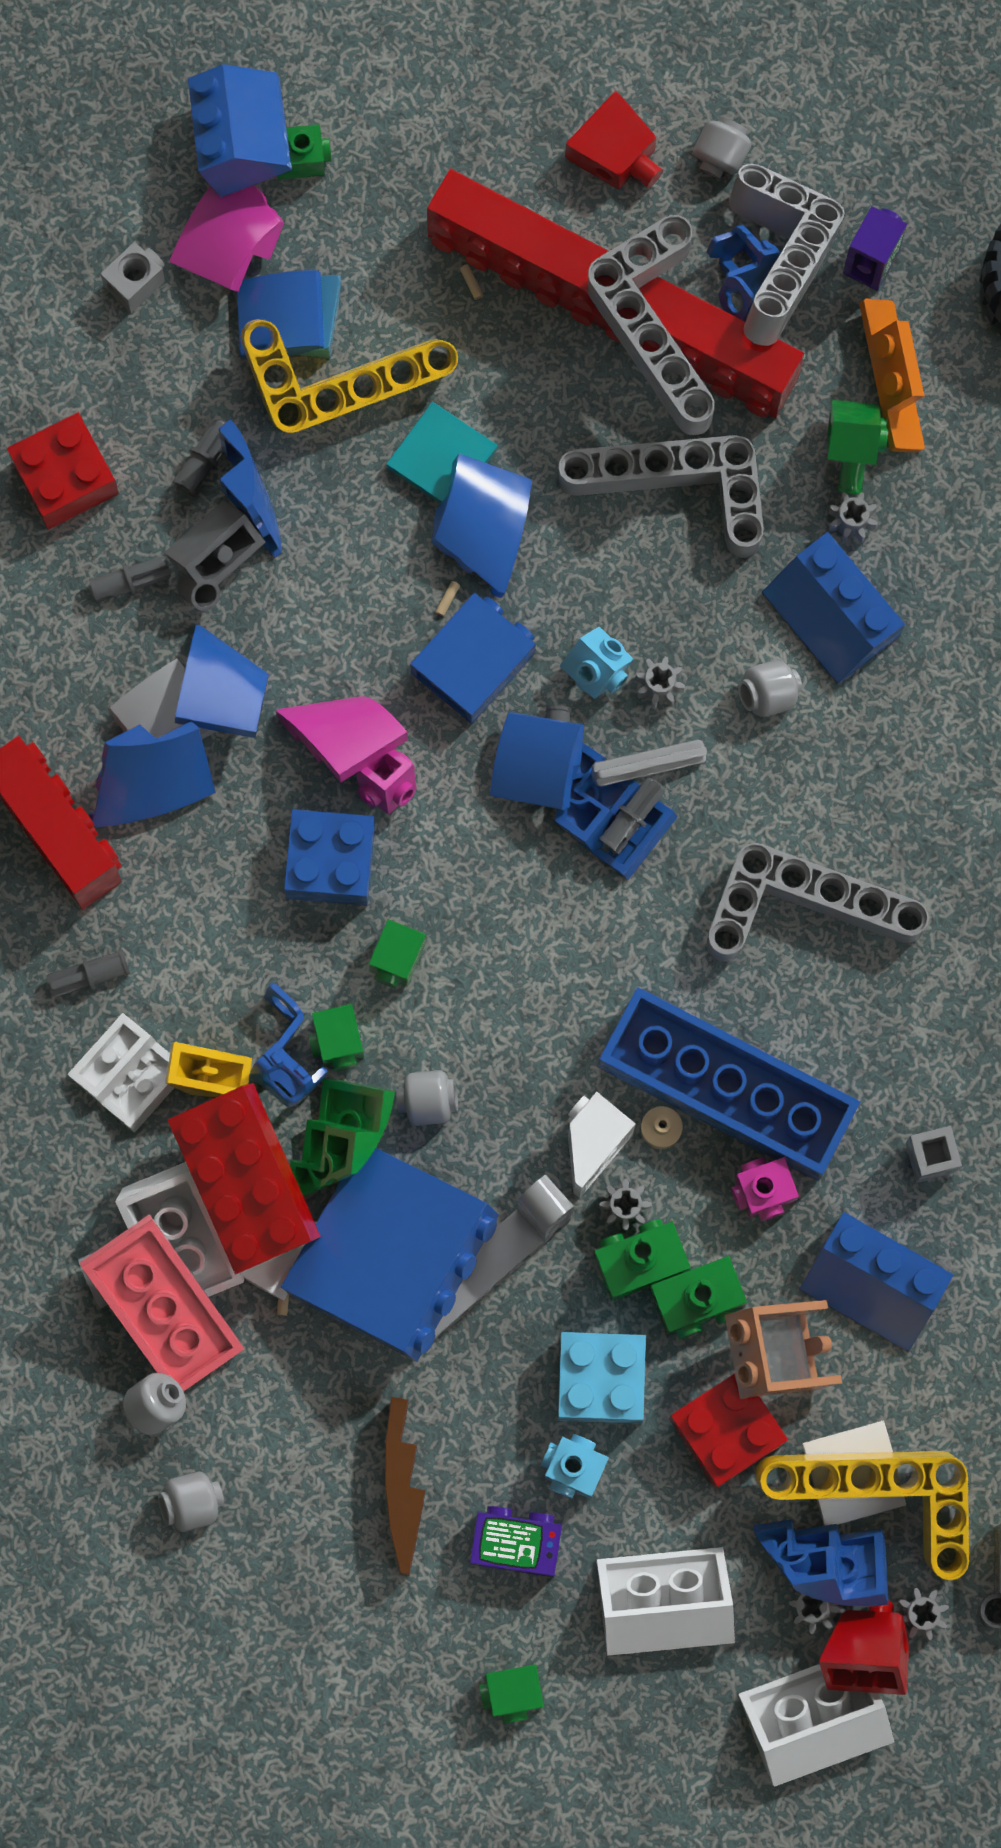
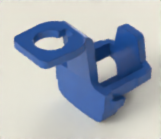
M744 225L734 227L731 232L715 236L711 240L706 253L710 258H720L721 270L726 275L718 294L723 311L746 322L755 295L781 252L775 245L766 240L760 242ZM745 251L754 263L738 268L732 261V258L735 254ZM738 291L743 299V306L740 312L734 308L732 296L730 295Z
M271 983L264 997L291 1022V1025L279 1041L271 1046L254 1064L249 1077L259 1086L266 1088L282 1104L287 1107H294L321 1083L328 1071L321 1067L311 1077L302 1066L284 1051V1048L299 1030L304 1014L291 997L275 983ZM274 1082L279 1083L289 1094L292 1095V1097L290 1098Z

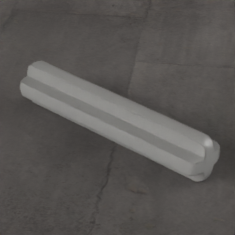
M697 739L600 761L592 765L591 776L595 784L601 787L693 766L706 761L707 749L704 747L703 742Z

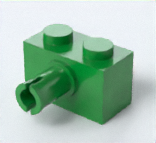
M831 400L826 437L828 460L842 461L840 479L837 486L839 492L846 494H860L863 492L862 484L865 464L876 465L878 452L885 453L888 437V429H886L887 418L880 417L879 405Z
M656 1219L639 1226L638 1230L640 1233L624 1239L623 1234L619 1233L599 1241L601 1248L594 1250L593 1255L611 1302L649 1288L655 1283L690 1271L689 1261L673 1221L663 1225L661 1219Z
M730 1256L655 1283L649 1289L667 1336L677 1333L679 1340L701 1332L700 1324L716 1318L718 1325L726 1323L725 1315L740 1311L739 1309L745 1307L748 1303Z

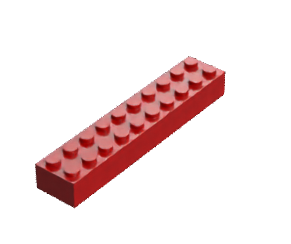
M450 168L427 207L428 237L431 238V243L444 252L451 253L452 250H455L466 256V261L478 270L486 271L489 268L501 275V280L510 287L521 289L523 286L535 292V297L549 307H556L557 304L571 311V317L583 325L590 326L591 323H594L604 328L605 334L609 338L621 343L587 292L588 270L591 263L609 251ZM607 275L596 279V282L604 287H609L616 282ZM656 277L638 288L700 379L711 384L710 388L714 393L725 399H731L733 396L745 402L746 408L759 417L765 418L767 415L775 419L778 417L799 379L804 352L779 339L771 345L753 343L744 334L745 321L660 277ZM623 308L618 311V314L625 319H633L638 315L632 308ZM646 340L640 344L648 352H654L661 348L653 340Z

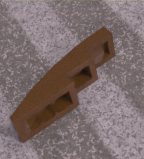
M391 1397L386 1435L385 1487L390 1531L401 1575L410 1576L426 1491L410 1487L417 1445L401 1442L409 1401L407 1399Z

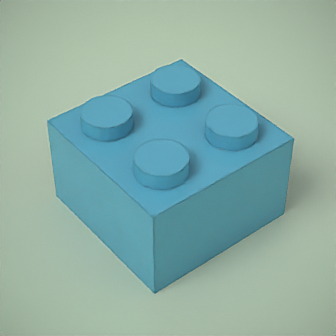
M561 1332L558 1421L642 1424L644 1420L646 1335Z

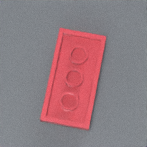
M150 1214L80 1262L81 1268L156 1372L171 1376L179 1383L183 1391L244 1350L239 1339Z

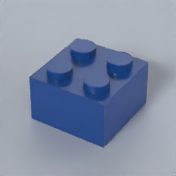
M292 809L284 888L286 899L368 906L375 835L374 816Z

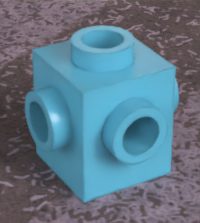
M597 627L578 640L559 666L575 680L576 685L582 691L595 699L607 690L613 694L624 684L628 678L625 671L634 659L625 651L623 645L618 640L611 638L603 629Z
M573 1434L571 1440L562 1437L559 1445L550 1443L541 1466L548 1469L545 1479L552 1482L549 1487L552 1491L571 1499L575 1492L591 1499L609 1457L594 1451L596 1443ZM568 1460H576L580 1464V1470L576 1473H571L566 1469L565 1463Z

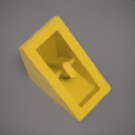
M172 1042L165 1084L190 1095L218 1097L249 1083L252 1058Z

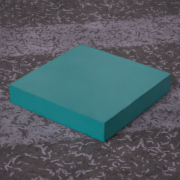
M432 401L387 462L386 467L441 504L449 493L452 462L460 453L488 464L498 450V445Z

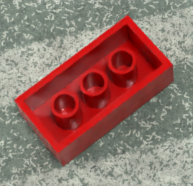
M18 735L0 748V800L81 910H83L122 882L118 873L122 865L118 860V855L105 838L100 842L96 840L99 834L85 810L81 806L75 810L73 809L72 805L75 802L70 796L71 792L59 775L56 773L50 778L48 773L51 772V769L36 744L32 741L26 745Z
M254 1083L240 1086L167 1119L235 1275L321 1237Z

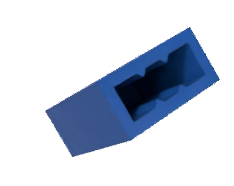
M476 593L471 595L410 663L411 674L470 724H473L535 655L536 643L533 642L535 637L524 625L519 622L513 625L502 616L504 611L494 600L489 597L482 599Z

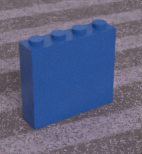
M376 1148L357 1174L340 1181L316 1223L321 1237L304 1244L281 1288L298 1301L418 1362L422 1353H426L432 1346L435 1339V1329L440 1320L452 1310L456 1301L455 1293L463 1279H467L472 1274L480 1248L484 1242L489 1241L493 1236L499 1214L488 1203Z

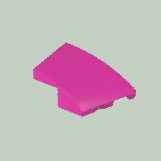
M254 185L222 198L209 186L187 221L169 262L239 292L252 256L256 255L270 260L284 222L275 209L269 207L266 197L261 190Z
M366 696L281 708L275 711L279 720L297 742L301 740L318 762L323 760L340 783L408 741L407 731L391 713L379 703Z

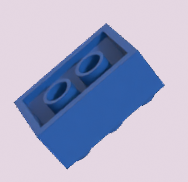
M222 64L188 78L199 173L221 198L292 170L280 78L276 72Z
M828 532L799 553L762 591L765 598L837 684L841 683L898 639L905 626L901 618Z
M843 1212L799 1290L818 1301L827 1300V1305L830 1308L909 1352L935 1310L954 1274Z

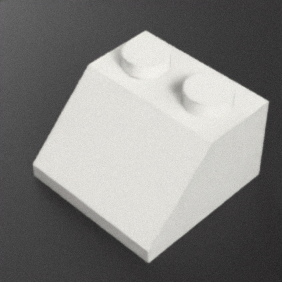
M598 1092L590 1100L583 1096L568 1114L570 1116L567 1122L570 1123L568 1142L573 1194L579 1199L633 1136L636 1124Z

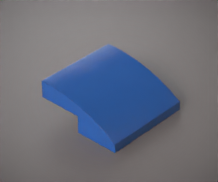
M317 270L291 271L248 278L242 281L239 292H237L240 357L248 360L241 343L242 329L248 322L256 319L269 321L276 326L289 356L299 355L324 347L321 272ZM260 326L253 329L250 334V343L254 348L258 350L264 349L270 343L271 336L267 328Z
M515 712L508 713L496 752L490 796L557 809L569 808L573 767L581 765L584 725Z

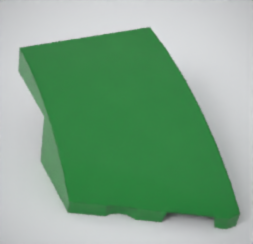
M323 1079L318 1120L307 1119L302 1161L290 1160L291 1170L303 1196L359 1172L376 1149L384 1133L392 1110L395 1091L337 1079Z

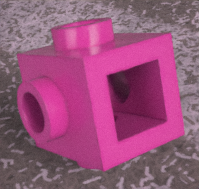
M393 749L356 773L359 796L368 806L372 808L378 806L386 814L390 815L398 806L406 805L415 794L417 787L414 764L406 755Z
M759 1158L742 1165L743 1172L737 1174L735 1178L736 1186L731 1187L738 1210L746 1209L749 1218L759 1215L761 1221L784 1214L783 1206L795 1203L799 1197L785 1158L767 1164L765 1158ZM756 1186H766L769 1190V1193H760L757 1190Z

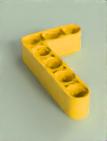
M261 319L252 320L244 326L240 336L269 419L276 428L287 433L301 431L447 376L454 371L458 363V353L452 344L447 341L433 339L300 388L282 338L275 325ZM264 326L270 332L271 339L267 347L258 350L250 343V334L256 327ZM441 346L447 353V362L440 369H434L429 364L428 356L433 348ZM404 360L410 367V375L406 381L396 383L391 377V368L394 363ZM277 364L284 370V381L277 387H269L264 380L265 371L271 365ZM366 374L373 381V389L369 395L359 397L354 392L353 384L357 377ZM329 388L336 396L335 405L328 411H321L316 405V396L321 390ZM285 403H294L299 411L298 419L291 425L282 424L278 417L279 409Z
M916 1451L773 1455L762 1459L756 1467V1483L767 1496L777 1500L923 1496V1543L926 1564L937 1576L945 1580L958 1579L968 1569V1473L965 1465L949 1452ZM944 1463H952L954 1465L953 1477L945 1483L937 1482L936 1471L939 1466ZM903 1464H910L913 1470L910 1480L904 1484H896L893 1478L896 1468ZM861 1465L869 1466L871 1474L868 1481L862 1485H853L851 1475L854 1469ZM819 1466L827 1467L829 1472L827 1481L821 1486H811L809 1484V1474L811 1471ZM780 1467L786 1470V1480L781 1486L775 1488L767 1486L766 1478L772 1469ZM944 1506H953L955 1509L953 1520L949 1524L938 1525L936 1520L938 1511ZM946 1548L955 1549L956 1556L954 1562L948 1567H938L937 1557L939 1553Z

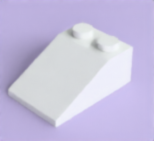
M186 1162L122 1188L115 1202L127 1228L129 1229L150 1214L208 1297L244 1283L242 1272L235 1275Z

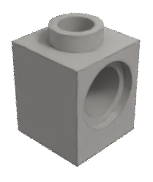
M136 242L132 243L100 273L104 288L130 313L165 282L162 268L164 266L163 261L152 249L147 248L144 251ZM133 270H141L146 273L138 281H131L126 278Z

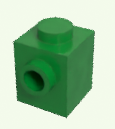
M320 124L286 127L292 170L278 175V180L325 176L324 162H332L330 139H321Z
M388 919L369 962V970L375 974L374 980L391 988H397L398 983L408 987L427 943L426 934Z
M349 1004L312 1013L316 1033L308 1034L313 1058L322 1057L324 1067L332 1066L333 1071H342L356 1067L358 1065L357 1060L364 1058L353 1005Z
M536 1664L487 1673V1683L479 1684L483 1710L492 1708L493 1717L502 1715L503 1724L527 1720L528 1710L544 1708Z

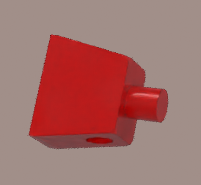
M616 90L566 142V159L618 190L631 176H634L644 186L650 188L663 173V169L649 159L655 152L656 147L654 133Z
M888 1600L889 1605L868 1606L867 1611L847 1610L841 1614L819 1660L827 1690L906 1695L908 1686L909 1638L903 1616L899 1613H894V1605L891 1601Z

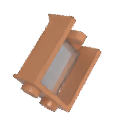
M827 1300L751 1307L725 1315L740 1399L815 1391L842 1384L841 1375L817 1377L814 1356L829 1352L832 1348V1342L828 1336L810 1338L806 1319L807 1314L828 1309Z

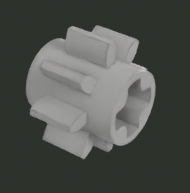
M862 492L858 497L849 498L846 493H842L840 499L841 507L837 505L830 506L828 514L837 519L830 523L829 531L839 530L843 535L842 543L844 544L848 541L849 537H857L858 541L863 543L865 540L864 530L875 531L878 522L869 518L876 512L877 505L871 504L868 506L863 500L864 493ZM847 512H851L854 517L860 515L859 523H855L853 518L846 520Z
M666 656L663 658L662 663L656 664L648 658L645 664L646 674L637 672L635 675V681L644 684L638 690V699L648 696L652 700V709H655L658 702L666 701L670 707L674 706L673 692L684 693L685 689L683 683L676 681L682 675V667L673 669L668 665V657ZM655 676L660 680L668 679L665 689L659 684L652 686Z
M624 1179L622 1188L617 1191L612 1186L608 1185L606 1187V1192L611 1197V1201L601 1202L599 1209L610 1211L611 1215L606 1221L607 1226L617 1221L622 1223V1230L624 1233H627L630 1222L635 1220L638 1225L645 1224L644 1218L639 1213L640 1210L651 1209L652 1203L641 1200L640 1196L645 1189L643 1185L634 1190L629 1188L628 1180ZM621 1196H629V1202L637 1204V1207L631 1208L629 1215H622L621 1208L614 1207V1204L620 1203Z
M914 1588L912 1589L913 1601L909 1603L906 1600L900 1599L897 1602L905 1609L904 1623L907 1622L911 1627L908 1631V1638H913L917 1631H923L926 1640H932L931 1628L936 1626L940 1629H946L947 1625L940 1620V1612L949 1609V1606H938L934 1601L937 1596L936 1590H932L927 1597H921L919 1589ZM926 1603L930 1606L927 1613L933 1617L932 1621H925L918 1625L915 1622L917 1615L912 1612L913 1607H921Z
M802 1593L797 1601L789 1602V1605L796 1607L799 1615L795 1618L794 1623L803 1624L809 1622V1631L813 1634L819 1633L821 1623L829 1629H835L836 1623L833 1618L837 1613L845 1612V1608L838 1606V1604L823 1601L819 1607L822 1614H812L811 1610L815 1607L812 1599L815 1598Z

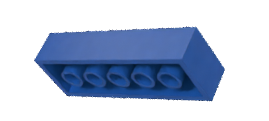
M639 987L636 988L598 1063L599 1069L775 1160L785 1158L787 1166L818 1182L822 1178L861 1102Z

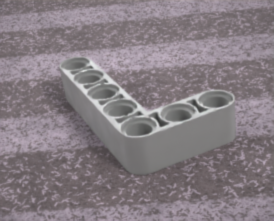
M747 164L739 169L729 197V207L739 216L789 239L755 295L743 328L744 334L753 343L771 345L778 340L831 250L845 212L838 202L763 166Z
M669 215L591 263L588 270L587 292L678 427L689 435H699L707 431L712 423L714 399L638 289L688 257L692 242L691 224L682 216ZM669 234H676L683 239V242L671 245L664 240V237ZM635 255H643L650 262L646 265L638 266L633 264L630 258ZM607 275L616 282L609 287L599 285L596 279ZM623 308H632L638 315L633 319H625L618 314V311ZM646 340H653L661 348L654 352H648L640 344ZM667 373H676L682 377L683 381L679 384L671 385L666 383L662 377ZM697 405L705 410V414L699 418L689 416L685 409L688 406Z
M732 435L576 449L565 453L559 461V486L569 495L576 496L719 483L727 549L737 557L746 558L754 555L761 546L764 526L755 449L749 439L743 436ZM730 453H739L743 455L746 462L741 465H733L726 460L725 456ZM692 456H698L706 462V465L703 468L694 469L689 467L685 460ZM651 460H659L666 465V469L661 472H652L645 464ZM617 463L624 466L626 472L620 476H613L605 468L610 464ZM580 467L586 472V476L575 480L569 478L565 472L569 468ZM734 491H743L748 494L750 500L743 504L736 503L730 498V494ZM740 529H747L753 533L755 538L750 542H741L734 536V532Z
M751 843L741 848L737 855L709 930L706 945L710 955L718 961L728 962L737 958L744 947L763 892L903 943L915 942L921 937L928 925L929 915L925 906L917 900L766 845ZM749 857H756L763 862L765 869L757 874L750 873L744 868L743 861ZM788 871L797 872L802 877L803 884L796 888L788 887L782 881L781 875ZM826 885H833L839 889L842 898L836 902H829L822 897L820 889ZM737 894L744 895L749 899L751 907L746 911H736L730 906L729 898ZM865 899L875 901L879 905L880 913L875 916L865 915L860 910L859 902ZM904 913L914 915L918 920L919 927L915 930L902 928L898 922V916ZM721 932H729L736 938L737 945L731 949H722L715 942V936Z
M547 1175L537 1180L520 1196L517 1202V1209L496 1227L491 1239L483 1243L476 1256V1265L472 1274L467 1279H463L455 1293V1304L450 1313L443 1316L435 1329V1338L441 1337L461 1319L460 1315L467 1309L470 1311L492 1291L491 1288L496 1283L503 1282L523 1264L522 1260L529 1254L532 1256L554 1236L553 1233L558 1228L565 1227L571 1221L574 1205Z

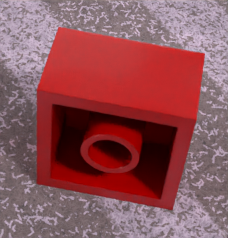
M79 412L6 448L10 460L47 530L119 494L115 478Z
M735 1373L669 1417L670 1422L715 1490L788 1441V1438L760 1396L740 1399Z

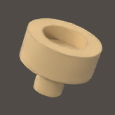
M665 1106L649 1110L641 1123L643 1139L648 1145L656 1149H667L674 1146L680 1139L683 1130L682 1120L678 1113ZM664 1124L665 1128H660L659 1125Z

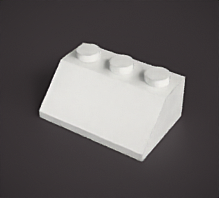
M723 1547L597 1559L607 1656L735 1643L733 1601Z
M820 1664L739 1694L761 1758L774 1787L894 1743L886 1708L879 1693L827 1690Z

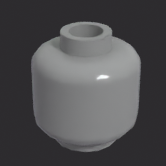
M722 116L719 117L718 121L707 122L693 148L694 156L702 162L699 169L717 179H720L723 173L729 175L738 173L751 147V140L746 136L748 129Z
M779 659L748 668L738 686L743 706L746 710L752 711L759 717H768L794 708L798 700V693L802 690V682L798 672Z
M441 1070L410 1073L405 1078L404 1088L396 1090L398 1112L407 1113L408 1120L412 1125L422 1126L447 1123L451 1118L452 1112H458V1094L455 1079H448L447 1074Z
M152 1373L128 1389L124 1397L123 1408L131 1426L141 1433L154 1435L161 1433L182 1418L186 1410V1398L179 1383L171 1376L163 1373Z
M196 1471L167 1480L163 1492L158 1494V1502L165 1524L167 1526L173 1525L177 1531L187 1532L213 1524L218 1517V1507L224 1505V1497L217 1481L211 1482L205 1473Z

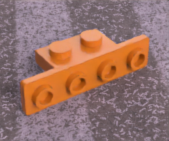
M866 298L859 303L882 415L883 418H887L886 429H888L887 439L891 451L920 452L925 448L915 402L925 396L909 321L898 320L895 304L892 300Z

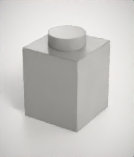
M951 1126L911 1135L905 1143L916 1183L957 1173L962 1167Z

